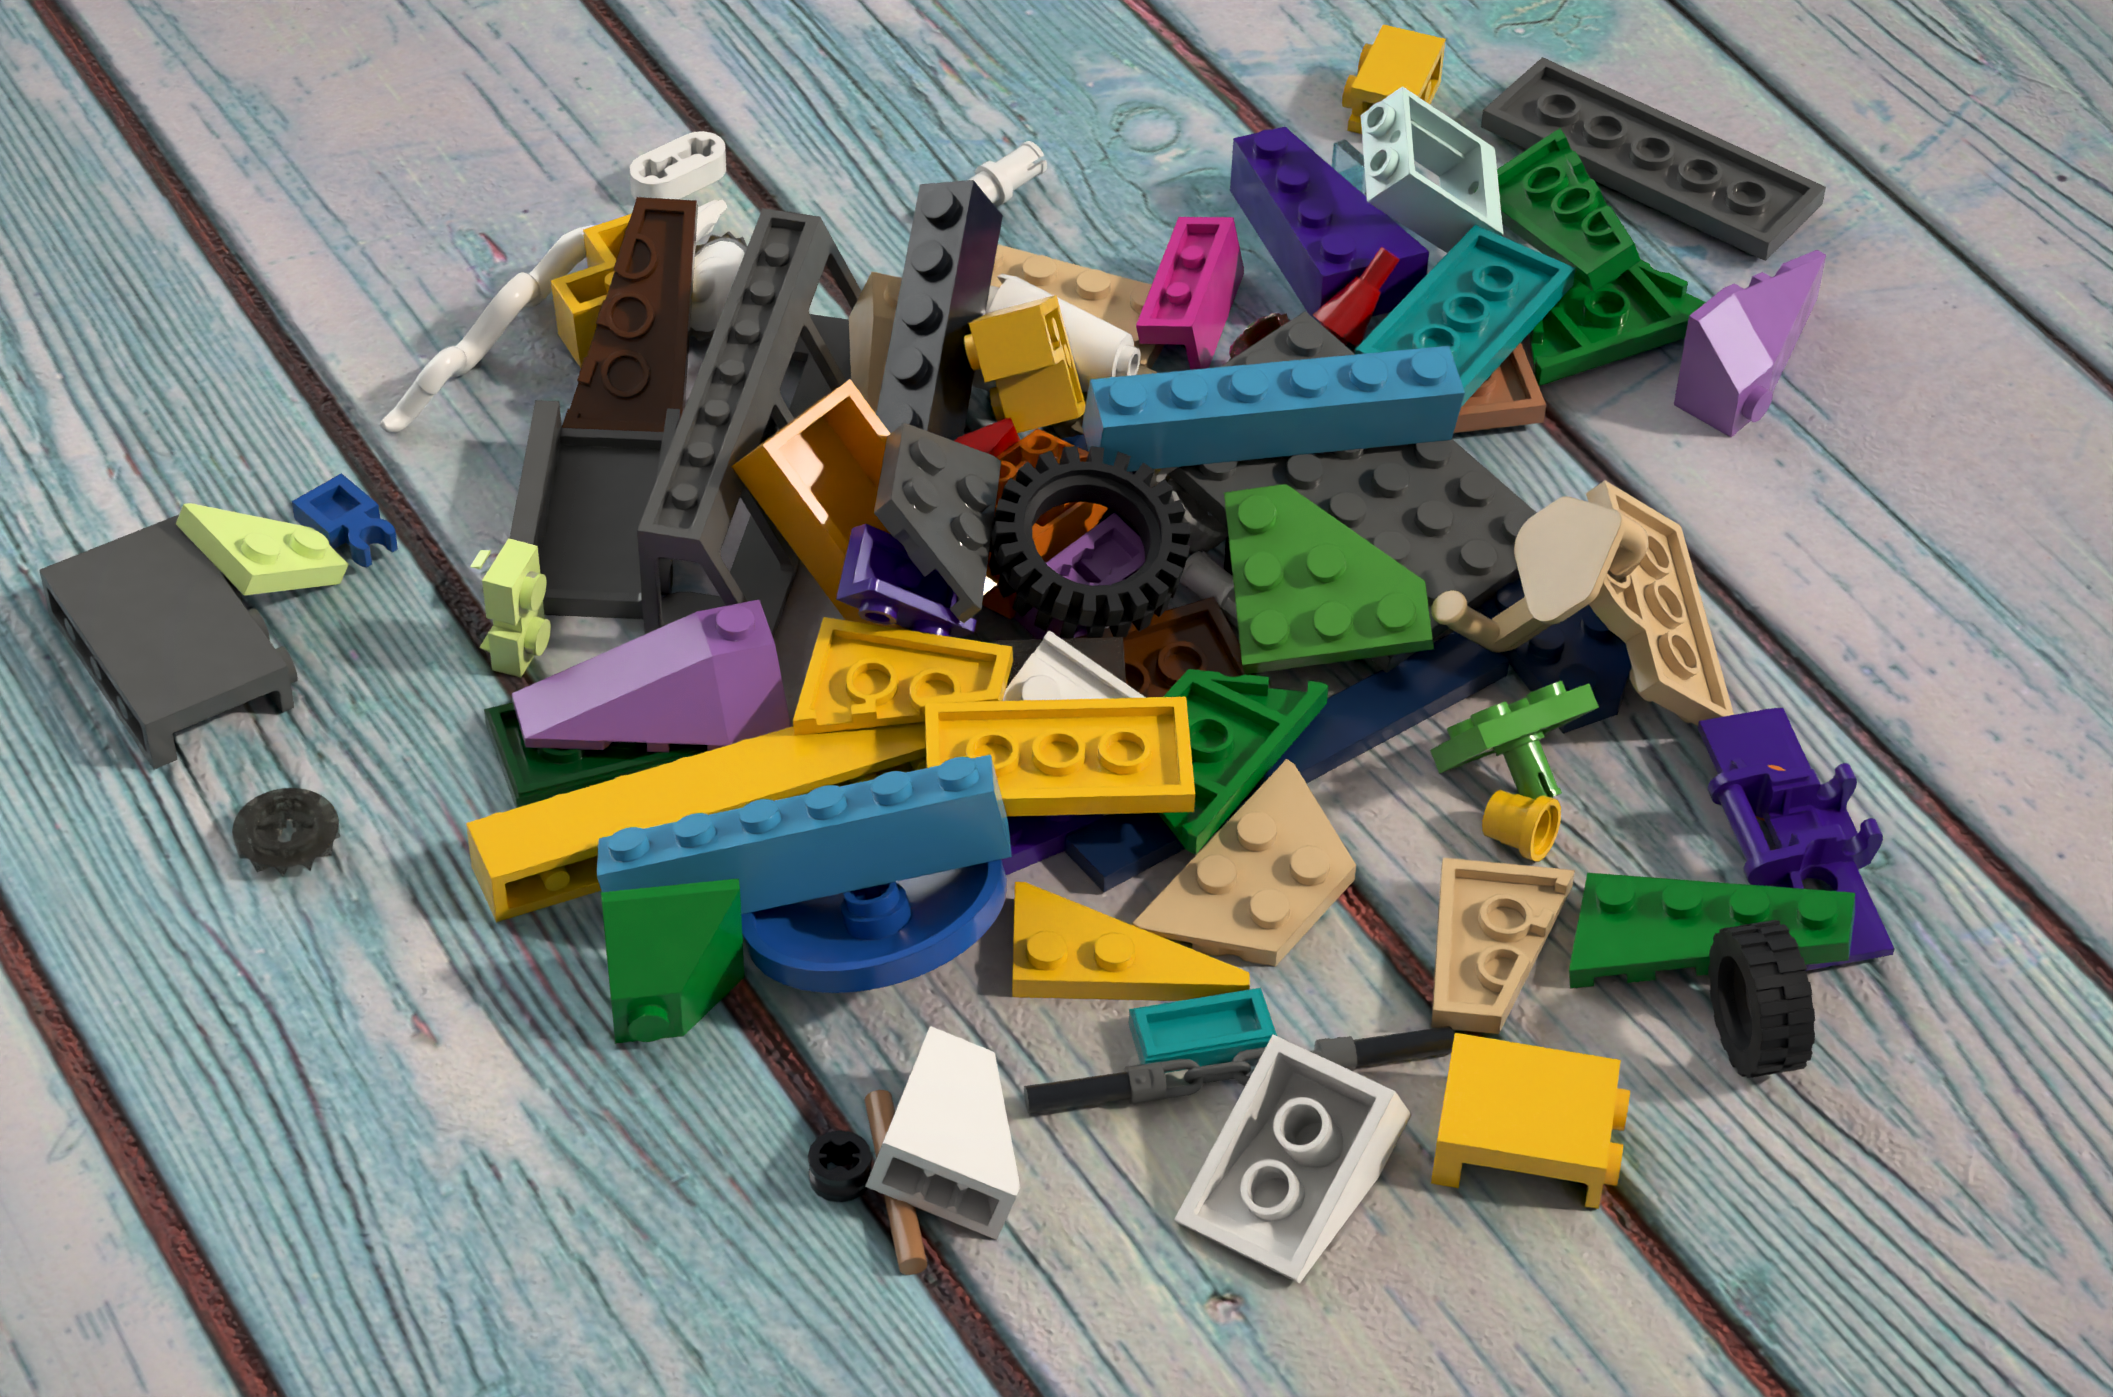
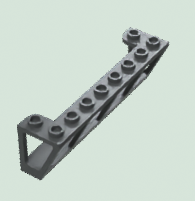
M762 208L637 529L645 634L697 611L760 600L774 639L801 560L731 466L759 446L770 414L780 430L824 396L849 379L851 380L849 320L809 314V308L825 264L830 269L852 310L862 292L820 216ZM790 360L804 361L806 364L788 409L781 396L780 387ZM741 498L751 515L729 572L721 558V548L738 501ZM658 557L700 564L720 596L679 591L667 594L661 598Z

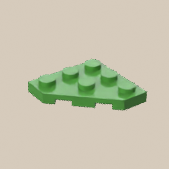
M1287 484L1224 492L1241 659L1245 674L1434 649L1426 583L1423 579Z

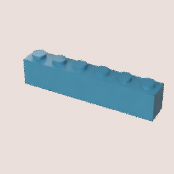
M1449 346L1090 379L1082 429L1088 451L1091 446L1104 448L1102 463L1113 466L1118 451L1131 456L1127 472L1137 471L1142 463H1145L1152 469L1425 443L1452 440L1465 391Z
M990 754L976 758L956 757L945 761L939 766L906 773L891 771L873 780L841 787L836 785L821 786L808 794L775 801L760 799L748 803L743 808L715 814H690L677 822L644 829L638 827L625 828L617 831L612 836L599 838L597 879L601 891L609 892L739 878L741 914L1005 859L1012 857L1008 818Z

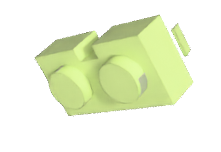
M508 538L482 580L486 618L493 620V626L479 648L490 653L492 670L521 678L534 655L540 656L545 651L550 638L551 623L549 619H545L543 599L547 580L546 576L540 573L538 546ZM480 550L470 567L481 569L491 550Z

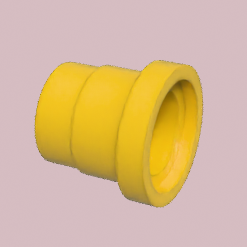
M1498 790L1492 795L1485 808L1482 832L1486 837L1519 849L1522 857L1539 862L1549 853L1556 839L1561 821L1560 803L1558 800L1544 795L1532 799L1520 794L1515 795Z

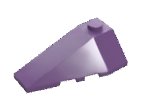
M1815 250L1785 262L1780 266L1774 277L1763 272L1752 276L1749 287L1745 289L1735 283L1724 287L1689 316L1674 400L1676 407L1729 437L1734 436L1750 421L1757 422L1764 416L1771 404L1773 391L1818 299L1826 254Z
M760 600L697 611L512 693V701L525 746L532 748L604 750L612 742L647 743V752H669L670 744L707 745V750L711 751L744 739L755 738L791 727L776 646Z

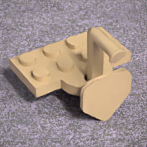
M1606 480L1586 493L1588 502L1568 496L1560 497L1534 514L1523 524L1515 540L1514 554L1525 595L1524 598L1492 619L1467 606L1465 596L1459 591L1454 590L1440 594L1434 600L1431 607V614L1435 621L1447 625L1458 634L1491 652L1500 653L1521 646L1551 625L1564 621L1589 604L1606 627L1626 643L1632 665L1630 680L1637 693L1648 702L1653 701L1677 714L1684 722L1693 723L1697 726L1701 720L1734 715L1681 526Z

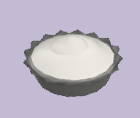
M730 232L725 233L722 237L712 234L706 244L696 245L690 336H696L698 341L709 337L712 338L748 247L744 237L736 238Z

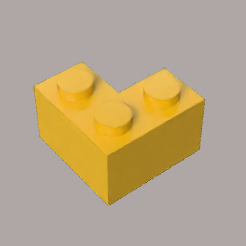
M631 214L583 229L588 268L550 280L558 335L580 368L584 358L587 357L597 327L596 321L615 272L614 266Z
M1057 295L992 311L969 323L971 334L964 336L967 357L973 371L981 369L985 383L993 380L996 382L997 387L990 388L989 392L997 422L1011 417L1017 433L1076 419L1084 414L1086 404Z

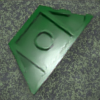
M1643 260L1623 272L1615 281L1605 284L1594 292L1574 277L1573 286L1529 333L1533 373L1538 386L1684 339L1689 316L1706 302L1686 293L1687 281L1673 274L1657 271Z
M1188 669L1163 696L1186 697L1195 806L1194 812L1158 813V815L1187 851L1196 855L1324 708L1327 704L1328 685L1322 682L1308 681L1307 692L1268 688L1269 677L1244 674L1230 677L1220 672Z

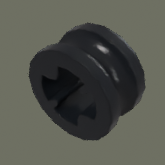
M842 1130L827 1132L813 1142L808 1153V1175L810 1186L818 1196L828 1201L846 1202L852 1201L864 1194L868 1189L865 1186L872 1171L870 1166L872 1161L871 1151L867 1142L853 1132ZM830 1162L837 1165L831 1171L827 1168V1164ZM848 1162H851V1170L848 1171L845 1167H842L846 1165Z

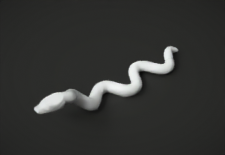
M714 199L698 207L696 243L713 230L719 217L727 210L725 201ZM595 225L576 228L564 234L529 274L521 272L512 278L492 299L465 337L456 346L441 350L424 367L394 409L381 420V428L386 432H400L418 417L428 402L440 391L450 377L467 374L487 354L524 307L537 306L552 292L550 280L567 275L579 262L586 258L583 229Z

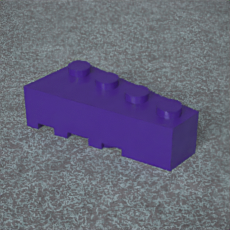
M1288 128L1268 129L1233 138L1230 192L1307 313L1316 321L1321 323L1312 314L1356 276L1360 277L1381 246L1397 256L1400 261L1379 289L1381 294L1372 317L1391 312L1427 275L1429 251L1387 214L1369 204L1364 194Z

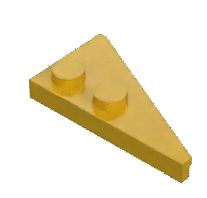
M1015 882L1012 997L1182 1001L1250 989V974L1245 970L1029 883Z

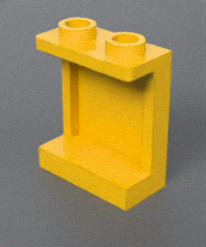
M1455 1033L1431 1184L1459 1188L1462 1164L1467 1163L1585 1183L1587 1185L1585 1207L1599 1209L1603 1185L1617 1186L1622 1161L1623 1144L1610 1142L1612 1130L1624 1131L1629 1106L1630 1090L1617 1088L1621 1060Z

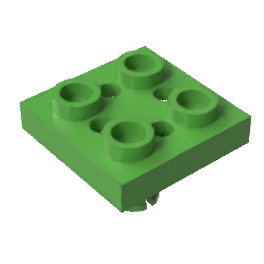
M1559 681L1527 694L1526 698L1509 705L1507 701L1472 714L1470 719L1448 727L1447 732L1450 740L1431 749L1430 752L1439 774L1496 753V756L1503 755L1520 795L1532 799L1542 795L1553 798L1562 794L1560 787L1558 788L1539 740L1545 738L1544 734L1599 708L1589 683L1566 692L1563 682Z

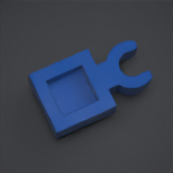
M342 473L292 501L294 519L302 526L314 528L323 534L333 549L346 542L350 546L352 560L362 567L367 568L372 565L370 544H381L392 553L398 550L395 528L390 522L380 518L379 505Z

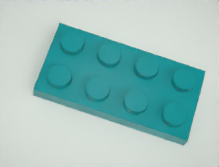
M1474 225L1355 349V355L1449 346L1465 391L1462 407L1573 286L1575 268Z

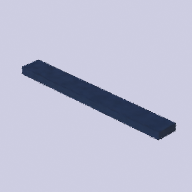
M1454 631L1433 642L1434 649L1417 651L1388 673L1380 670L1327 698V704L1216 832L1229 821L1286 759L1295 764L1307 784L1506 677L1509 660L1501 652H1491ZM1158 813L1108 814L1065 838V853L1103 892L1114 888L1185 849Z

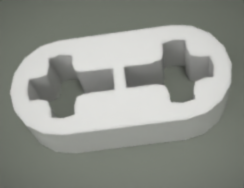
M705 131L692 132L639 156L630 165L631 195L635 200L637 197L681 199L718 181L726 172L725 142L714 133Z

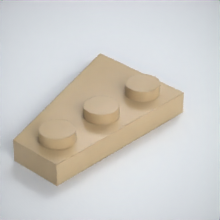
M1454 858L1442 859L1431 1027L1450 1026L1453 1030L1500 1033L1572 889L1575 870Z

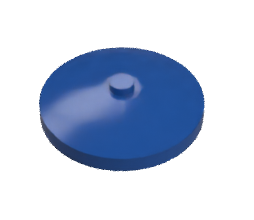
M1002 859L741 914L742 936L749 956L756 967L768 977L786 986L822 993H850L883 988L928 973L951 961L976 943L992 926L1002 910L1007 893V878Z

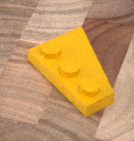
M823 617L793 718L794 736L925 722V703L1003 701L1013 663L1012 646Z

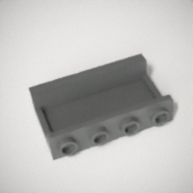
M535 400L509 539L538 546L540 573L544 574L547 580L543 599L544 615L643 619L637 529L679 424L680 409L667 408L664 432L562 428L559 401ZM658 557L661 595L671 594L673 586V559Z
M179 514L39 570L49 615L154 770L178 760L173 738L174 732L265 694H269L282 713L294 708L291 684L298 680L296 668L287 650L283 646L275 649L270 642L268 629L259 611L256 608L246 609L242 603L240 591L222 572L220 573L208 557L176 525Z

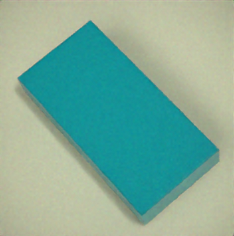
M1261 988L1129 1009L1128 1025L1140 1064L1178 1059H1190L1200 1067L1232 1062L1239 1052L1264 1048L1269 1043L1273 1034L1277 1036Z

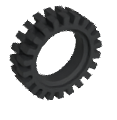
M1077 446L1063 448L1059 463H1057L1051 451L1039 455L1036 468L1029 462L1025 463L1018 469L1016 480L1010 478L1006 483L1001 499L999 498L991 528L989 552L992 554L989 567L992 576L1000 574L997 588L1003 598L1016 592L1012 608L1022 617L1033 607L1036 608L1038 612L1034 626L1044 631H1047L1053 618L1064 621L1059 637L1070 640L1074 638L1077 625L1086 626L1087 642H1101L1105 627L1108 626L1114 640L1127 637L1131 623L1139 632L1150 626L1153 614L1160 617L1167 609L1170 598H1174L1190 546H1187L1191 535L1189 523H1182L1185 509L1181 500L1169 503L1173 488L1164 479L1151 488L1150 483L1154 470L1145 463H1142L1134 475L1127 472L1131 456L1119 451L1113 466L1102 463L1104 448L1091 446L1086 462H1080ZM1072 502L1099 504L1116 511L1132 524L1144 546L1145 562L1136 573L1126 580L1111 585L1092 586L1076 583L1060 576L1045 563L1034 544L1032 526L1041 515L1053 507Z

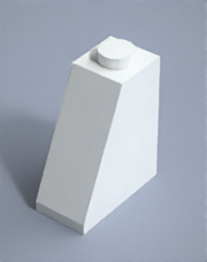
M930 1026L865 1187L894 1199L907 1202L914 1207L997 1240L1019 1192L1020 1182L995 1052Z

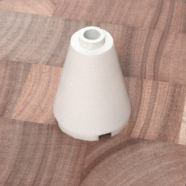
M1000 274L997 278L1001 281L1002 285L1000 288L990 285L985 314L1054 295L1016 276ZM1057 297L1082 392H1088L1090 379L1137 375L1141 354L1140 349L1134 347L1131 334ZM981 369L975 371L973 378L974 387L988 392L990 388L997 387L995 380L984 382Z

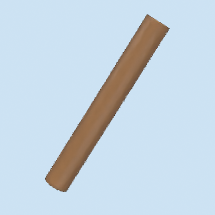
M886 1090L872 1091L864 1099L876 1158L895 1113L892 1095ZM884 1194L899 1271L905 1275L919 1274L926 1269L927 1260L916 1208L907 1202Z

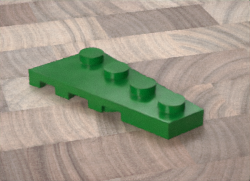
M1561 128L1497 169L1502 224L1542 254L1574 267V277L1593 292L1605 284L1615 281L1623 272L1641 261L1632 238L1612 207L1608 206L1605 202L1601 190L1594 179L1591 180L1587 174L1583 162L1576 151L1571 149L1567 137Z
M1587 872L1569 967L1570 989L1594 986L1593 977L1626 974L1627 983L1656 980L1655 971L1695 967L1696 976L1708 975L1710 946L1713 945V937L1715 933H1719V929L1778 920L1780 925H1786L1790 935L1795 938L1799 946L1798 949L1805 965L1849 961L1855 916V893Z

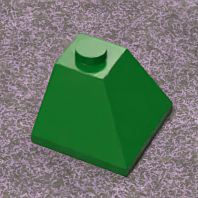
M739 878L601 892L615 1044L635 1041L653 1042L664 1038L683 1037L745 977Z

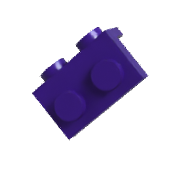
M868 524L852 528L836 600L858 608V615L861 618L877 624H897L911 631L955 638L974 634L976 620L970 618L963 623L949 609L957 602V595L936 569L924 577L909 558L904 546L891 534Z

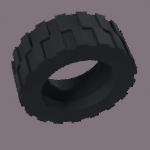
M1778 920L1719 929V933H1715L1713 937L1714 942L1710 946L1709 991L1711 1003L1713 1004L1716 1028L1719 1030L1720 1041L1729 1056L1731 1065L1736 1067L1739 1075L1742 1077L1747 1076V1078L1804 1069L1807 1066L1806 1062L1811 1060L1813 1054L1815 1011L1812 1003L1811 984L1806 973L1807 968L1795 938L1790 935L1786 925H1780Z

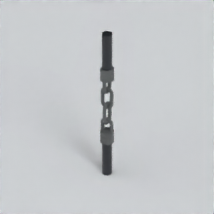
M1447 1026L1353 1040L1352 1036L1334 1039L1325 1038L1316 1040L1314 1050L1310 1052L1354 1071L1359 1066L1451 1054L1454 1033L1452 1028ZM1266 1047L1239 1052L1232 1062L1200 1067L1190 1059H1178L1126 1066L1124 1072L1028 1085L1024 1086L1025 1105L1028 1113L1126 1099L1129 1100L1130 1104L1189 1096L1199 1091L1203 1083L1235 1079L1239 1084L1246 1086L1250 1076L1246 1075L1251 1071V1066L1244 1061L1261 1058ZM1181 1069L1188 1070L1184 1074V1080L1190 1085L1167 1088L1164 1072Z

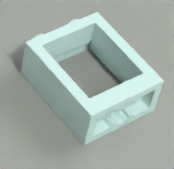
M1403 86L1361 114L1366 194L1369 204L1446 253L1474 225L1500 236L1503 235L1496 154L1493 146ZM1414 161L1439 176L1440 187L1416 172Z

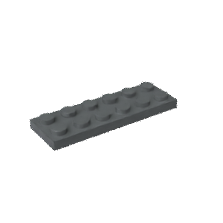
M1544 57L1483 109L1481 128L1526 149L1561 128L1567 137L1571 149L1576 151L1583 162L1587 174L1594 181L1765 261L1823 204L1825 186Z

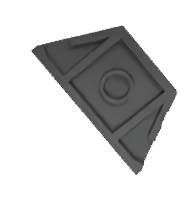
M902 423L886 439L874 514L889 533L904 546L909 558L924 577L935 569L940 573L957 595V602L949 609L956 618L965 623L982 609L1001 461L988 453L907 423Z

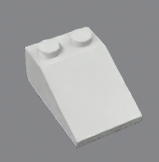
M1273 1034L1174 1220L1178 1224L1300 1284L1379 1178L1411 1117V1113L1396 1091Z

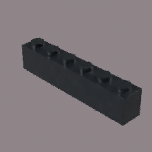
M974 180L920 184L876 412V415L890 434L902 423H907L953 441L964 434L975 373L967 357L964 336L971 334L969 323L983 316L986 312L1003 215Z

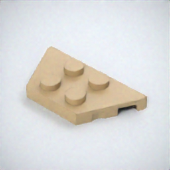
M1286 759L1133 921L1132 925L1163 938L1192 943L1193 950L1206 955L1219 957L1230 954L1238 956L1246 962L1276 967L1355 880L1356 864L1295 764Z

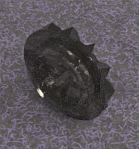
M282 788L263 793L249 801L237 814L233 823L232 834L239 858L249 859L257 872L269 867H275L284 877L291 866L300 865L311 871L316 857H331L333 842L340 837L338 814L334 806L325 797L306 789ZM287 820H292L293 828H295L296 832L292 834L290 841H279L278 837L282 835L283 828H287Z

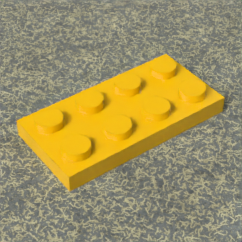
M1186 697L925 703L927 768L939 766L945 761L956 757L976 758L991 754L1007 817L1194 812L1195 787Z

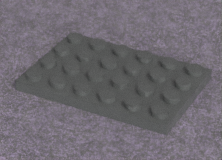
M1304 311L1220 367L1355 354ZM1453 439L1181 466L1168 474L1227 529L1224 492L1287 484L1425 581L1433 640L1449 629L1447 625L1435 621L1431 614L1433 602L1440 594L1450 590L1459 591L1465 596L1467 606L1475 610L1495 596L1496 592L1503 586L1513 583L1520 578L1514 554L1515 540L1523 524L1537 513ZM1416 652L1372 657L1370 659L1385 673H1388Z

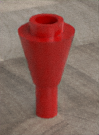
M1381 246L1360 277L1356 276L1312 315L1346 347L1349 342L1358 347L1363 341L1381 294L1379 289L1400 259Z

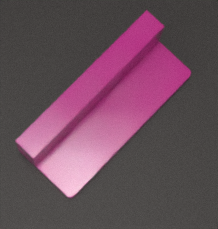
M1178 217L1136 324L1140 344L1185 345L1190 370L1210 367L1244 275V266L1234 217Z

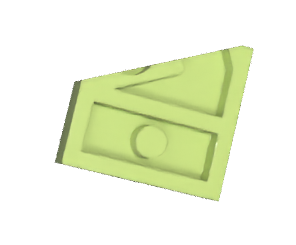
M192 503L183 504L176 525L244 596L340 584L349 565L329 545V541L323 534L307 526Z

